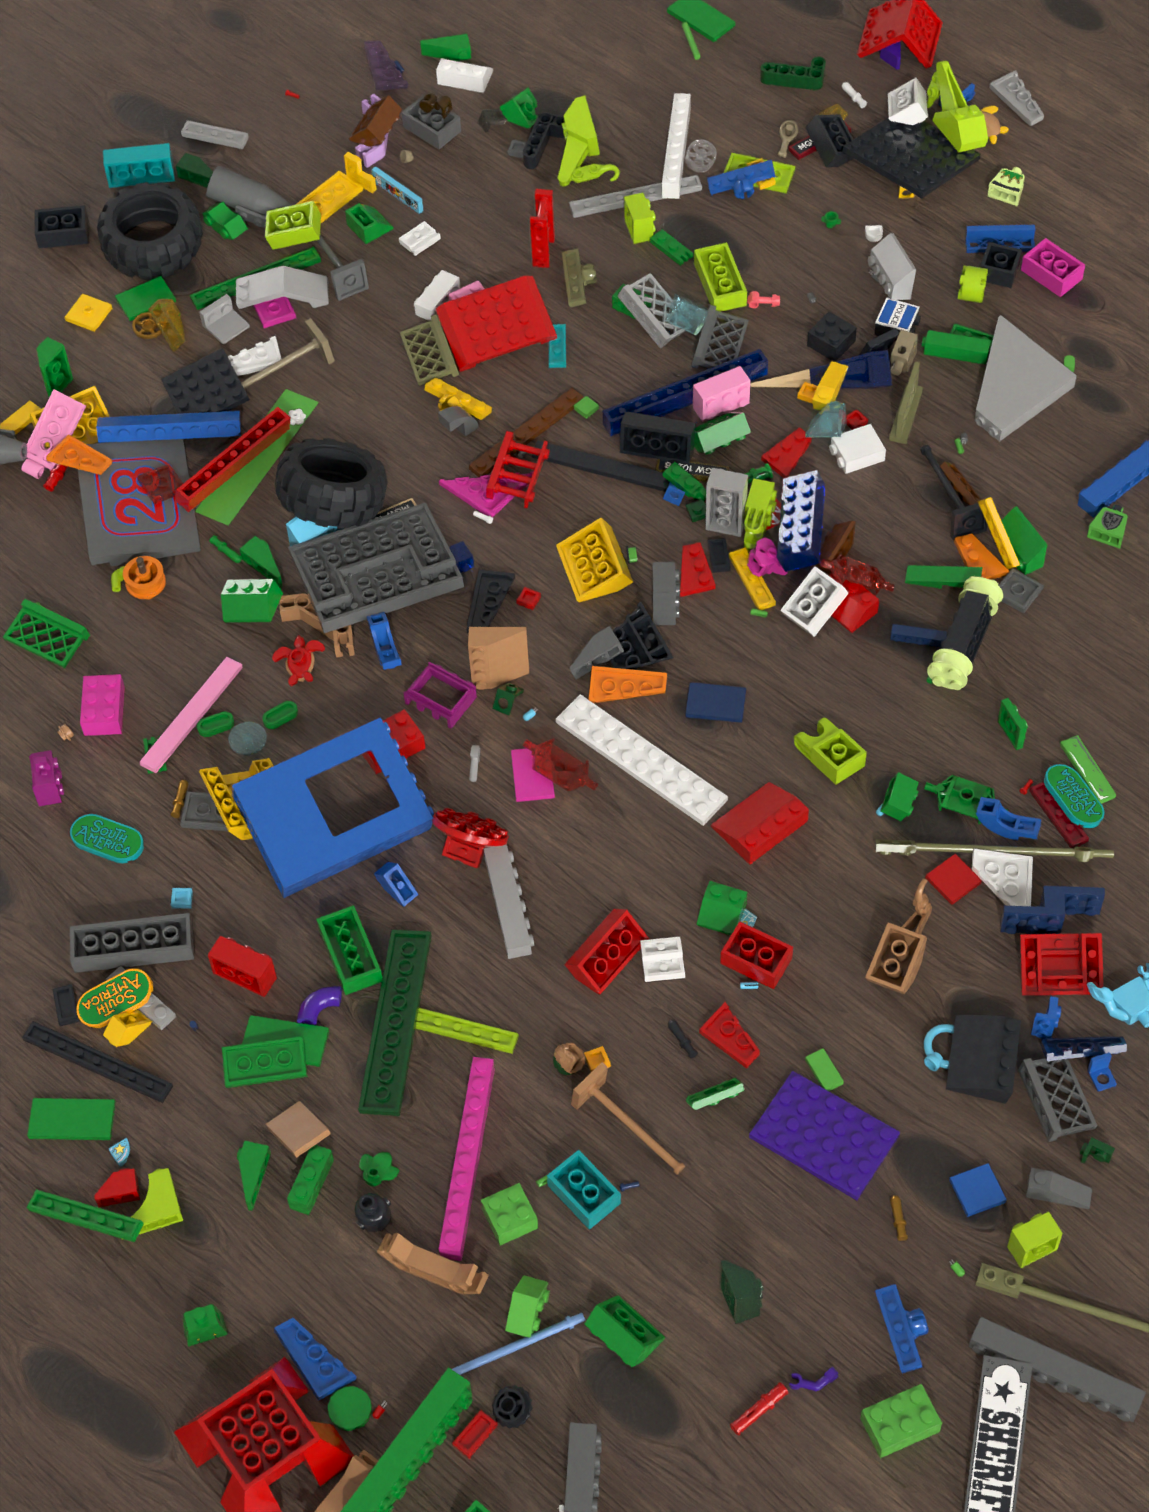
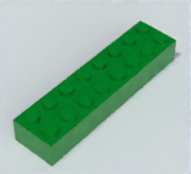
M448 1367L341 1512H392V1505L397 1499L400 1500L407 1490L406 1486L410 1481L413 1482L418 1477L419 1469L423 1463L427 1464L430 1461L434 1448L444 1442L447 1436L446 1432L450 1427L453 1428L458 1423L459 1415L463 1409L467 1410L470 1407L473 1399L471 1385L468 1380Z

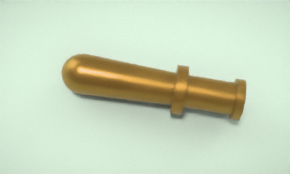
M186 780L179 782L176 799L172 803L174 807L170 814L173 818H179L181 808L184 807L183 800L188 788Z
M893 1195L890 1198L895 1219L893 1225L897 1229L898 1241H905L908 1239V1235H906V1221L903 1219L901 1200L899 1196Z

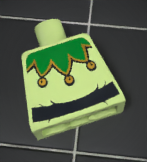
M1014 167L1012 170L1002 169L990 182L988 197L1018 206L1025 176L1021 174V169L1018 167Z

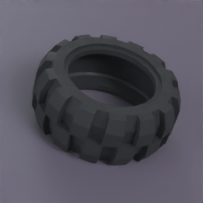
M148 182L136 184L137 187L129 189L126 187L117 192L116 198H110L104 205L97 223L98 238L105 259L122 274L132 278L137 275L142 280H153V277L161 275L162 278L174 275L176 269L183 270L188 266L192 257L196 256L203 236L199 211L195 203L178 188L172 190L168 184L158 182L156 185H149ZM149 221H163L175 226L165 236L151 241H137L125 236L135 226Z
M311 438L303 440L302 443L295 442L283 453L278 462L274 485L281 505L288 512H293L295 517L305 522H314L318 526L327 528L328 526H336L339 529L350 528L351 525L359 527L367 524L370 519L373 520L383 507L388 480L383 464L380 460H376L375 455L368 450H362L355 444L339 442L336 439L323 438V440H316Z

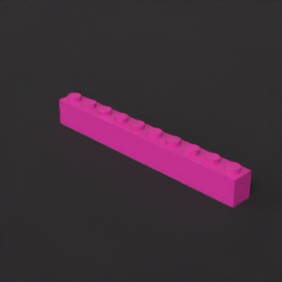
M473 1057L439 1245L440 1256L449 1260L462 1261L495 1071L494 1059Z

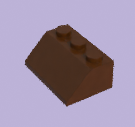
M389 95L370 105L348 139L369 147L382 144L386 139L385 135L392 130V124L399 119V113L402 108Z
M851 520L835 524L832 530L827 532L824 543H820L816 556H812L809 561L810 572L814 567H817L825 574L830 575L840 567L854 544L856 521Z

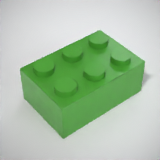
M922 1384L863 1409L860 1417L880 1458L939 1433L942 1425Z

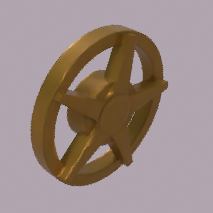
M146 312L134 319L132 327L138 337L152 339L162 334L165 329V322L159 314ZM149 316V319H145L142 322L139 321L141 318ZM152 317L158 318L162 323H155ZM136 324L142 327L140 332L136 330ZM161 327L158 332H154L155 328ZM150 332L151 335H144V333Z

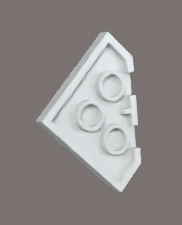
M980 849L973 850V872L1006 906H1031L1033 857Z

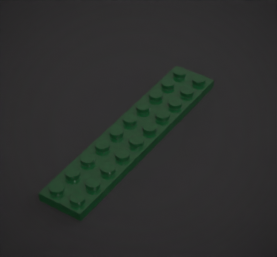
M391 931L358 1107L360 1114L400 1116L432 938L430 931Z

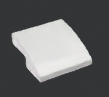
M680 937L640 941L645 982L685 978Z

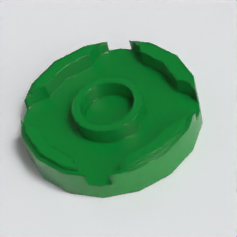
M353 1386L344 1387L336 1391L328 1403V1415L332 1424L344 1431L362 1428L369 1421L372 1413L371 1401L367 1393Z

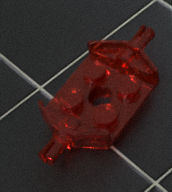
M839 555L833 562L823 559L820 563L821 567L832 571V574L841 585L846 579L851 583H857L868 589H874L875 596L881 589L892 592L895 588L894 584L885 581L878 568L849 557Z
M526 739L523 747L532 751L533 770L567 791H572L584 785L595 791L598 784L588 777V760L585 764L555 746L553 744L554 739L539 745H535ZM554 766H560L563 771H557Z

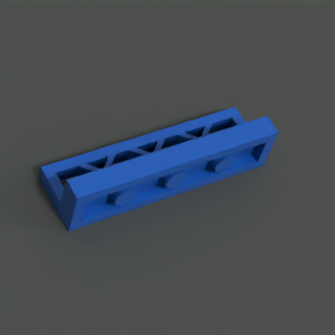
M1035 225L967 226L965 234L966 252L985 253L989 242L1006 246L1005 242H1011L1013 245L1008 247L1021 249L1022 252H1029L1035 247ZM1030 242V246H1024L1021 243ZM970 243H977L979 246L970 247Z

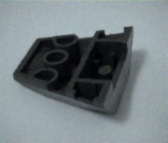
M642 602L637 605L638 608L631 615L628 614L626 616V620L619 627L613 630L624 652L610 659L614 668L633 670L674 658Z

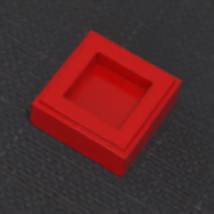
M856 409L843 417V422L854 430L867 425L868 419Z
M524 587L516 603L534 610L541 598V593Z

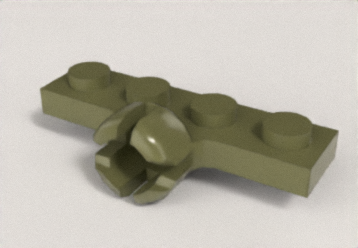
M579 249L562 252L569 306L574 307L587 304L585 286L597 282L596 270L593 269L594 265L591 263L581 265Z

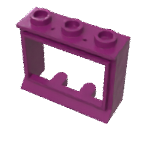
M431 662L428 663V666L410 688L403 692L406 705H409L413 700L416 702L419 711L423 712L425 708L432 710V717L436 720L441 716L446 718L448 728L452 729L477 698L476 686L473 683L465 681L455 673H450L440 665H435ZM432 676L465 693L452 710L418 693Z

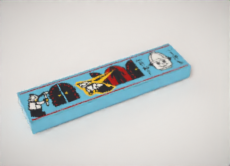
M376 166L371 169L372 176L375 177L377 185L417 213L423 212L422 198Z

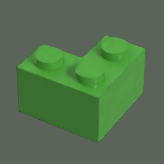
M523 1275L513 1291L505 1331L529 1338L534 1331H538L541 1322L538 1314L539 1311H542L544 1303H547L550 1291L547 1290L548 1282Z

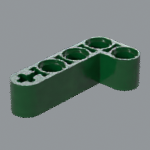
M814 57L810 67L766 62L761 65L760 81L766 85L819 90L824 82L826 60L823 57Z

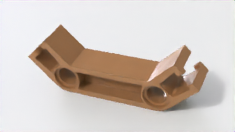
M307 594L284 595L281 597L279 603L282 622L303 620L334 641L336 657L343 656L340 644H346L349 656L355 655L351 625L324 633Z
M390 1233L386 1234L377 1253L397 1268L460 1294H480L489 1276L485 1272L476 1273L478 1266L475 1264H459L417 1247L399 1233H394L393 1236Z
M365 1450L361 1451L359 1457L357 1455L352 1457L344 1476L315 1512H341L377 1464L378 1460Z

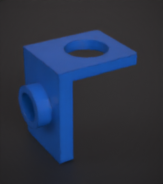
M670 482L663 499L679 506L685 492Z
M1110 1052L1095 1056L1090 1060L1087 1071L1098 1092L1117 1085L1108 1067L1112 1057ZM1102 1074L1106 1075L1109 1078V1082L1101 1084L1098 1082L1097 1077Z

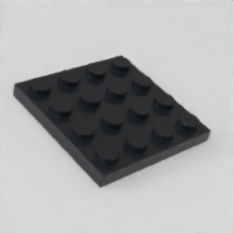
M223 348L161 379L178 414L226 412L250 400Z

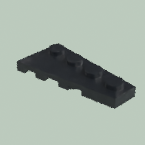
M479 570L466 628L467 633H469V627H490L515 580V573Z

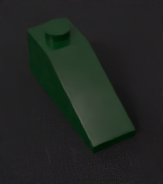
M185 153L176 164L178 178L208 188L213 171L201 158Z

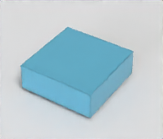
M172 888L171 908H191L193 889Z

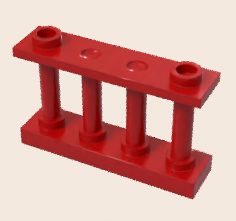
M536 189V217L530 216L533 267L549 268V243H554L553 190Z
M506 431L486 488V498L493 500L495 493L501 492L525 499L524 508L528 509L529 503L534 501L535 492L533 491L544 459L547 460L549 457L548 441H544L542 449L516 443L513 440V432ZM515 449L538 455L539 458L537 463L511 457L509 452ZM505 464H513L532 469L534 472L532 477L506 471L504 466ZM507 478L529 484L527 492L502 486L499 481L500 479Z

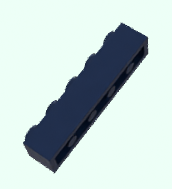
M893 624L891 640L937 647H941L943 640L947 638V631Z

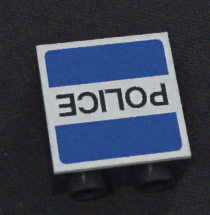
M886 298L875 322L874 335L880 336L897 328L899 333L900 330L915 334V326H918L921 320L919 315L920 307Z

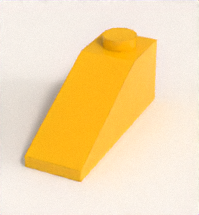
M831 361L812 399L813 409L831 413L848 366Z

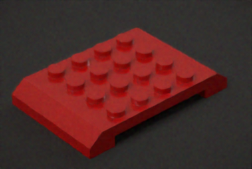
M522 276L445 302L436 308V314L459 372L476 367L477 363L539 342L543 344L557 339V334L533 276Z

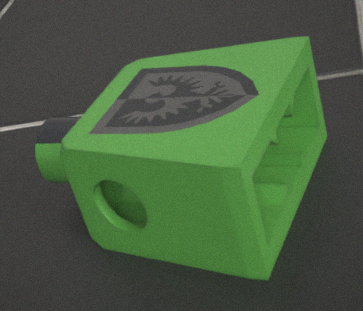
M1114 505L1112 509L1103 507L1090 524L1087 537L1120 549L1128 517L1127 514L1122 513L1123 507L1120 505Z

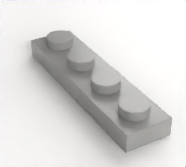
M188 120L181 131L183 137L239 149L244 148L249 138L248 133Z
M120 966L106 978V981L126 970ZM152 993L149 1001L144 1006L138 1008L160 1030H163L176 1018L175 1013Z

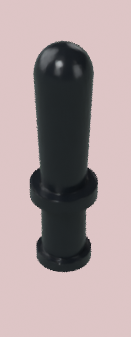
M670 1020L668 1028L680 1042V1047L686 1050L688 1057L694 1058L698 1052L691 1045L690 1038L685 1036L675 1020Z

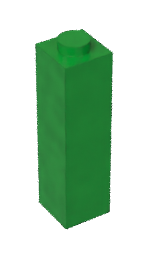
M928 330L927 337L923 336L922 347H925L924 355L986 365L990 340Z

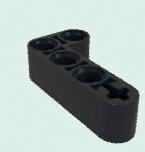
M541 113L538 116L523 150V165L525 168L535 169L538 166L551 136L565 138L562 123H565L563 116L552 113Z

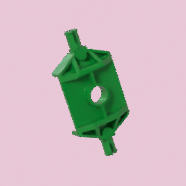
M951 775L941 784L939 783L938 786L926 782L924 790L937 794L939 811L943 807L978 819L976 812L980 798L995 799L993 788L955 775ZM969 793L972 797L966 799L962 794Z

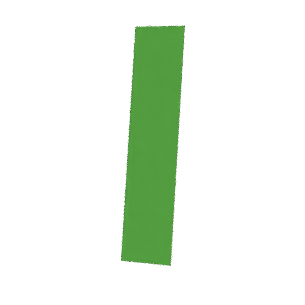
M285 389L268 414L277 407L287 415L290 410L301 409L306 415L305 422L319 402ZM290 424V429L205 498L195 512L229 526L303 424Z

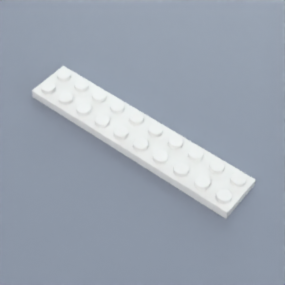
M581 694L556 718L558 725L703 826L728 801L727 795Z

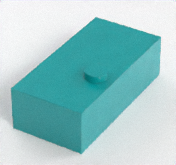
M169 143L103 150V162L109 188L134 186L146 182L153 184L175 181L174 163Z

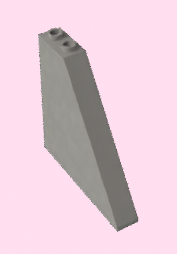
M1000 315L993 337L974 421L978 426L984 428L990 436L1000 442L1075 386L1077 375Z

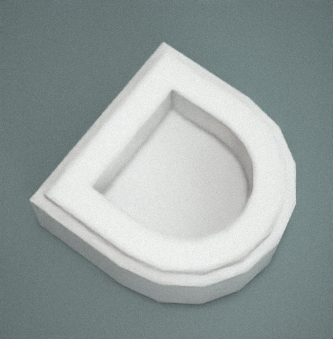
M882 225L865 226V236L869 241L878 242L882 239Z

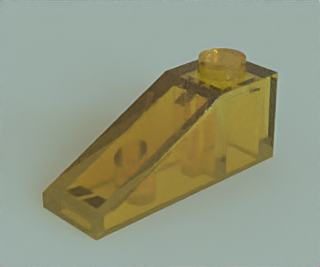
M158 299L148 310L174 352L185 342L181 314L172 299Z

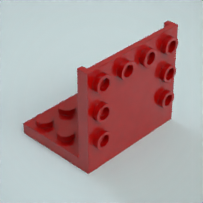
M925 0L886 1L882 5L869 10L857 55L863 58L903 40L909 50L918 58V61L927 69L932 66L943 22Z

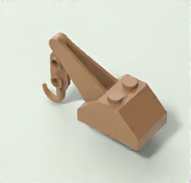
M923 879L916 890L913 901L915 913L902 927L887 923L865 978L867 981L901 994H905L914 982L922 963L927 941L926 936L921 935L932 911L931 903L928 902L929 898L923 893L927 879Z

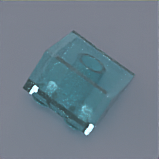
M675 293L666 322L697 335L704 326L709 311L705 306Z

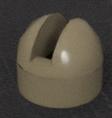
M401 150L400 161L402 163L411 162L414 158L412 156L413 152Z

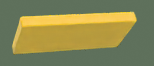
M339 170L297 204L314 201L321 213L322 223L362 192L363 186Z

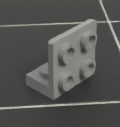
M227 294L199 312L202 326L222 344L227 343L250 327L249 323L233 310L231 298Z

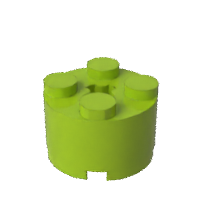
M963 266L960 278L961 286L958 293L959 300L982 303L988 269Z

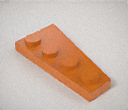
M592 666L589 701L599 703L663 694L666 692L667 673Z

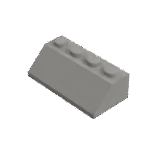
M890 233L871 249L868 265L872 268L874 275L878 278L880 285H882L890 300L911 299L916 268L894 233Z

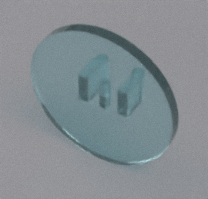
M244 722L231 730L228 741L234 752L241 755H252L259 752L265 746L267 735L261 725L254 722Z

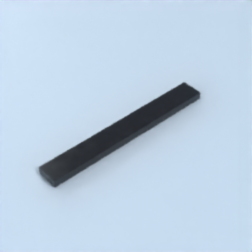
M537 441L535 448L542 449L544 442ZM550 443L547 446V449H550L548 459H544L547 462L666 492L670 483L663 477V472ZM532 454V458H539L538 455Z
M32 1021L22 1037L23 1041L161 1103L165 1101L173 1088V1084L34 1021Z

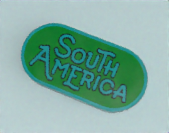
M1062 764L1053 765L1048 768L1044 778L1045 787L1067 817L1076 825H1084V828L1098 826L1104 818V808L1079 773L1073 768Z
M87 814L79 817L74 821L70 829V836L76 847L116 863L133 861L141 855L144 849L143 838L139 831L96 814Z

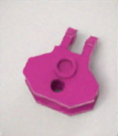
M766 537L758 540L755 545L756 548L750 550L747 566L752 574L758 577L765 574L770 575L772 572L780 575L788 574L787 566H789V560L780 555V550H777L772 540Z

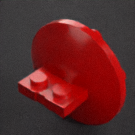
M444 808L443 811H437L433 815L432 823L447 835L442 855L461 861L463 864L471 867H480L484 854L483 848L503 846L508 842L509 835L506 829L496 825V821L493 819L479 818V814L469 811L465 814L455 812L450 808Z

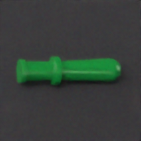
M216 535L210 538L209 542L214 544L218 551L225 553L235 563L242 561V557L229 548L226 542L220 541Z

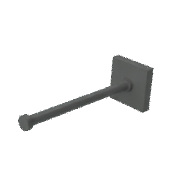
M320 235V239L316 241L337 268L331 271L337 300H343L369 289L363 260L360 259L343 266Z

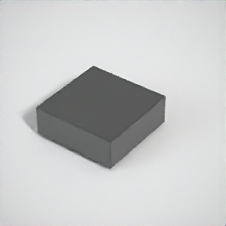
M512 140L508 149V155L523 158V150L527 142Z

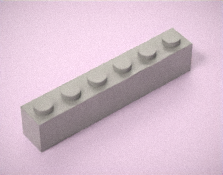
M507 844L483 848L508 959L532 954L531 947L534 946L532 934L528 935L527 929H530L528 917L524 918L523 914L526 912L524 900L520 901L519 897L522 895L521 886L516 884L515 879H518L516 867L512 868L511 862H514L512 850L508 851Z

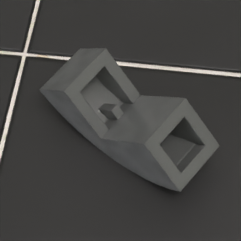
M453 406L438 412L439 422L450 432L457 428L464 436H467L479 428L476 419L462 407Z

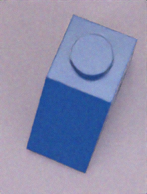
M387 862L374 873L383 889L403 907L419 895L398 863Z

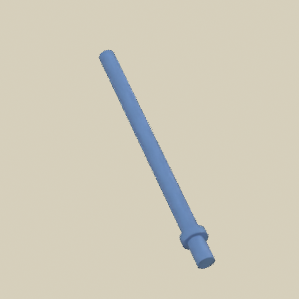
M582 1313L572 1317L567 1316L565 1320L533 1333L530 1338L524 1337L452 1370L462 1375L562 1330L572 1329L574 1325L585 1321Z

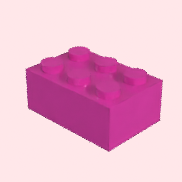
M1045 238L1023 256L1021 271L1061 297L1083 279L1085 264Z
M121 674L83 676L80 724L84 736L122 734L125 686Z

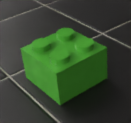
M520 1183L481 1200L482 1211L499 1245H503L538 1229L537 1217Z

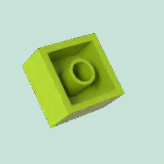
M644 193L624 197V221L633 244L650 241V237L655 232V225L653 223L655 221V214L653 210H650V201L646 199Z
M1049 1212L1043 1215L1039 1213L1033 1216L1031 1221L1025 1224L1023 1222L1018 1223L1012 1228L1007 1247L1020 1268L1058 1250L1063 1233Z

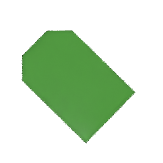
M1067 355L1064 357V366L1072 372L1075 369V357Z

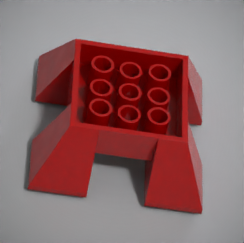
M283 1357L249 1380L248 1386L217 1407H209L174 1431V1434L197 1468L218 1454L232 1476L220 1501L226 1512H282L269 1488L270 1484L303 1462L319 1486H322L348 1468L352 1457H354L333 1424L309 1421L295 1401L308 1393L309 1390L286 1357ZM253 1414L251 1418L244 1419L245 1415ZM284 1418L283 1422L274 1423L277 1419ZM259 1431H265L264 1435L256 1436ZM240 1444H246L245 1448L237 1449ZM273 1448L278 1449L274 1454H268L269 1450Z

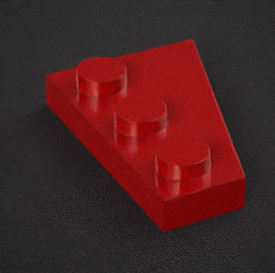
M701 542L683 546L680 597L716 589V584Z

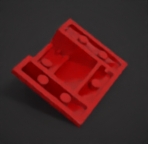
M1102 933L1020 935L1022 996L1091 995L1087 987L1088 982H1092L1098 988L1103 987Z

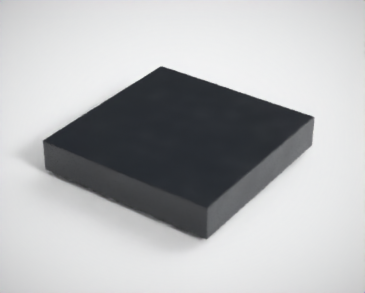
M897 328L868 341L858 356L860 360L865 361L889 349L899 335Z

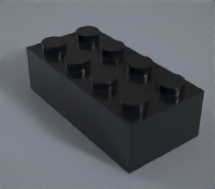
M625 412L621 422L620 453L689 464L694 453L696 423Z

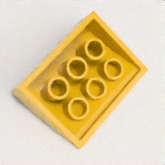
M93 386L70 396V398L86 405L72 434V437L84 444H95L98 442L97 419L99 417H110L96 387ZM44 408L30 413V420L34 428ZM49 442L44 445L46 449L50 447Z
M599 518L556 545L578 602L618 592L633 583L613 529L602 518Z

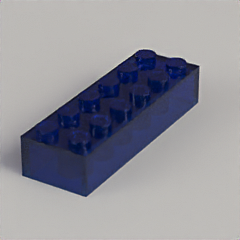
M817 470L784 478L777 559L785 572L819 564L825 483Z

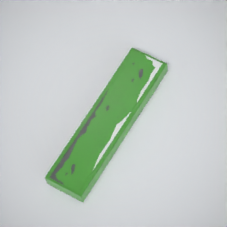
M1077 735L1062 741L1060 744L1061 748L1098 801L1102 804L1114 799L1116 793L1079 736Z

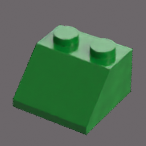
M709 881L702 900L697 925L732 935L739 921H741L746 908L748 892Z

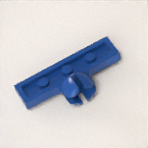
M768 160L707 179L711 195L733 189L737 198L745 199L744 192H747L748 198L753 195L754 183L776 176L773 162Z
M896 1284L875 1290L902 1374L922 1368L915 1339L928 1333V1325L923 1311L919 1308L906 1311L903 1308Z

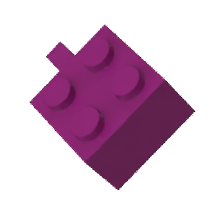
M51 750L32 753L29 756L33 782L32 789L38 805L45 806L62 803L61 795H64V788L60 781L63 777L58 758L53 756Z

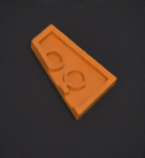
M973 534L955 538L954 543L965 566L983 567L981 577L993 580L1004 577L1009 573V570Z

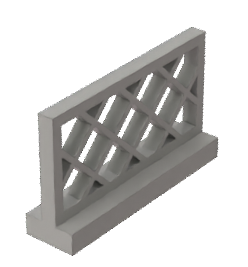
M651 273L631 285L627 284L618 294V298L660 349L667 342L693 327L690 320ZM649 280L653 288L646 287L645 282ZM633 289L641 290V295H637ZM644 291L651 292L652 298L645 297ZM656 294L661 295L664 300H656ZM643 301L652 303L651 308H647ZM655 304L663 306V311L655 310ZM666 307L672 308L674 314L667 313ZM654 314L662 316V321H658ZM666 317L674 319V325L665 323ZM677 320L683 321L686 326H677ZM665 327L673 329V334L670 335L665 330Z

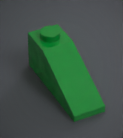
M468 34L420 41L422 55L452 61L471 59Z
M254 536L240 548L242 560L265 578L274 579L279 588L283 587L280 573L268 543Z
M244 1141L243 1147H240L238 1150L237 1160H239L248 1210L253 1211L271 1152L267 1145Z

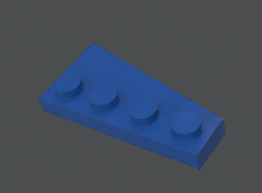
M294 1318L274 1328L275 1334L318 1401L356 1380V1375L351 1371L349 1372L340 1360L335 1359L327 1351V1348L319 1344L313 1338V1335Z

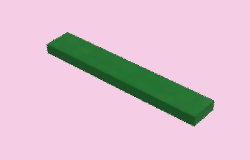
M37 1189L26 1207L31 1212L131 1242H135L144 1225L142 1220Z

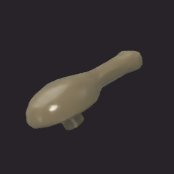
M792 120L784 121L779 128V134L782 139L781 149L778 151L779 157H787L788 144L798 134V125Z

